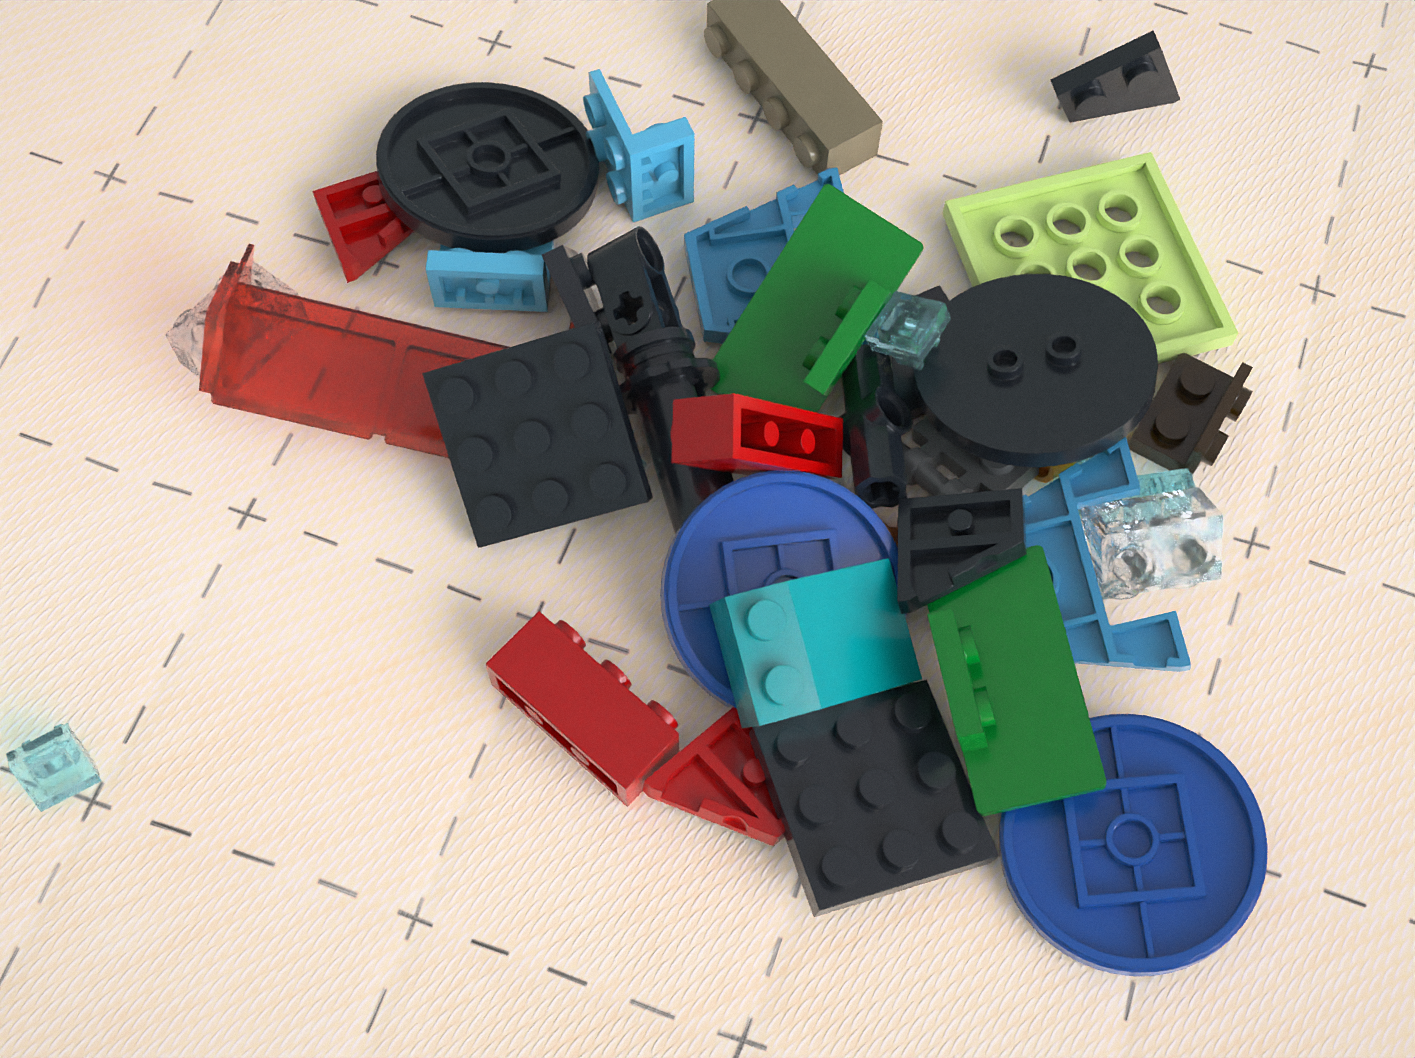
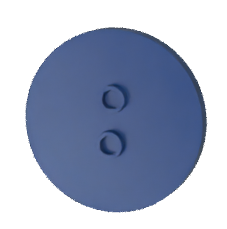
M780 470L755 473L739 478L715 491L700 503L684 520L669 547L663 566L660 589L661 612L669 642L686 672L705 692L729 708H736L709 604L726 596L887 558L890 560L898 589V547L889 530L872 508L860 497L832 480L800 471Z
M1110 714L1092 717L1090 722L1107 785L1103 790L1001 813L998 838L999 855L1008 889L1016 905L1037 933L1060 952L1081 964L1100 971L1125 976H1156L1186 969L1207 959L1227 944L1245 924L1254 910L1265 881L1268 862L1267 836L1261 810L1251 788L1236 766L1218 748L1195 732L1173 722L1146 715Z

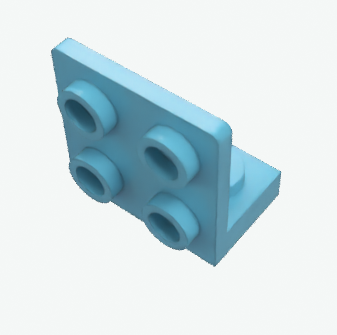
M596 69L588 72L590 94L583 96V103L592 130L586 131V136L593 143L597 159H599V162L604 161L608 169L606 181L615 204L624 203L634 223L693 203L695 134L687 118L683 117L668 123H657L644 131L632 134L601 70Z
M554 240L532 249L509 251L506 253L473 252L468 249L451 248L441 244L439 251L428 250L426 274L434 307L548 312L551 275L542 254L554 249Z

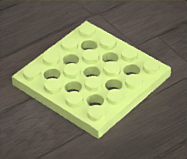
M1152 152L945 201L942 214L972 287L994 279L1022 274L1062 275L1100 286L1128 303L1144 320L1156 344L1158 364L1176 360L1177 356L1184 352L1192 356L1231 346L1239 334ZM1117 207L1121 211L1128 212L1132 220L1126 222L1115 221L1106 214L1105 209ZM1065 219L1072 224H1076L1081 232L1072 235L1064 234L1055 228L1053 222ZM1007 232H1016L1018 235L1025 237L1029 244L1024 247H1012L1002 240L1001 235ZM1136 251L1144 256H1148L1153 265L1150 267L1135 266L1128 261L1125 254ZM1087 264L1089 267L1097 269L1101 278L1097 280L1082 279L1075 273L1073 267ZM1159 297L1164 301L1170 302L1175 312L1170 314L1157 313L1150 308L1147 299Z

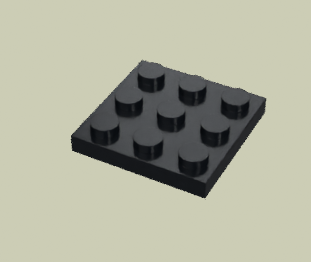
M600 320L422 373L478 548L647 503L653 498Z
M927 679L769 724L752 727L749 735L756 759H759L766 777L765 784L778 820L781 818L786 830L784 837L813 917L992 863L999 856L985 820L976 809L971 786Z

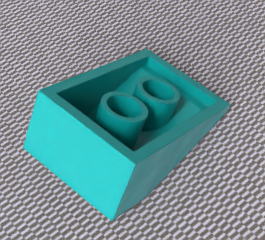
M889 558L726 596L709 604L742 728L769 724L922 679L905 614H901L897 602L898 589Z

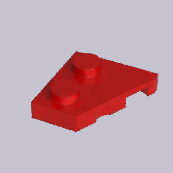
M377 171L312 191L347 283L357 280L414 232L397 218L388 207L379 189Z
M734 707L644 781L642 791L652 799L773 847L784 838L786 830L781 818L778 820L765 784L766 777L759 759H756L750 742L749 732L752 727L742 728L738 711Z

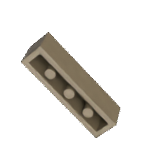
M712 0L707 3V28L704 29V39L707 47L716 58L722 57L731 68L740 89L746 94L751 93L762 106L770 126L776 131L781 130L793 144L795 154L803 166L812 168L817 175L829 168L837 167L840 176L878 154L883 125L882 119L781 0Z

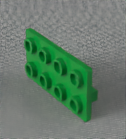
M825 184L713 358L717 363L721 378L717 385L710 389L718 395L735 393L818 413L923 252V244L834 186Z
M1040 545L1027 547V555L928 604L929 614L927 616L954 728L964 755L979 815H993L1105 789L1107 782L1043 547Z

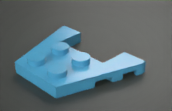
M837 167L818 173L816 181L799 189L795 185H791L776 192V199L757 208L749 210L745 206L684 234V250L704 342L724 343L794 233L793 228L798 227L825 184H830L844 193ZM878 323L875 324L862 345L876 342L883 347Z
M1125 437L1114 446L1095 455L1080 465L1076 463L1058 474V479L1030 496L1023 495L1025 501L1026 548L1040 545L1044 549L1074 663L1172 672L1188 671L1191 669V661L1176 611L1116 625L1109 624L1079 516V509L1140 495V484Z

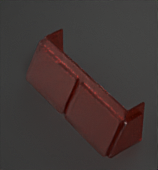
M248 244L240 263L230 261L209 304L205 317L199 391L210 393L213 404L367 440L371 439L373 434L385 436L384 441L386 444L449 458L422 373L502 350L509 346L251 285L254 244ZM570 322L569 329L575 328L573 323Z

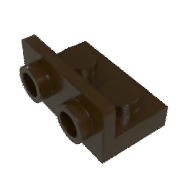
M1185 352L1180 353L1153 398L1145 416L1133 433L1128 443L1129 449L1188 481L1201 461L1212 466L1229 437L1228 434L1219 430L1223 421L1227 417L1236 422L1253 393L1252 390L1243 386L1253 367L1242 362L1234 377Z

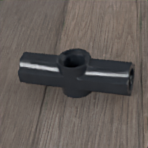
M874 342L860 347L841 376L845 412L838 418L843 419V450L851 457L855 495L860 497L872 509L877 507L893 508L898 505V499L907 498L906 486L908 482L901 436L913 427V418L905 401L895 392L889 350Z

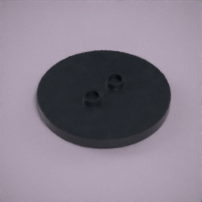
M492 82L450 85L433 90L410 101L388 121L380 135L376 150L379 189L388 207L397 218L410 229L431 241L451 248H464L473 252L506 253L509 251L532 249L559 238L575 227L586 215L595 199L598 187L599 159L596 157L591 139H588L586 136L587 128L567 108L532 90Z
M1022 274L1002 277L984 282L960 293L942 306L928 321L919 337L914 354V379L917 398L924 414L937 431L959 448L975 456L992 462L1020 467H1047L1073 463L1099 454L1117 444L1139 424L1149 409L1155 393L1158 372V354L1153 336L1144 320L1128 303L1110 291L1090 282L1052 274Z

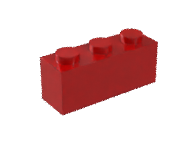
M735 393L673 400V425L671 428L672 463L744 476L780 470L800 471L826 479L842 478V418Z
M538 611L485 663L491 685L628 807L641 794L644 781L679 752V733L675 730L678 727V723L671 713L658 702L650 700L645 704L629 690L632 686L630 680L614 663L605 659L599 664L583 650L586 647V643L573 627L563 620H559L554 624Z

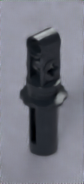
M638 226L588 253L587 264L598 288L605 310V317L617 348L613 354V359L618 372L622 373L625 381L619 385L628 415H638L676 534L684 520L700 503L715 491L733 482L734 478L732 473L672 463L671 428L673 425V400L706 396L705 392L715 387L721 377L717 363L714 360L695 358L693 351L696 344L692 332L682 326L679 310L674 302L664 271L665 265L661 251L651 234L645 228Z

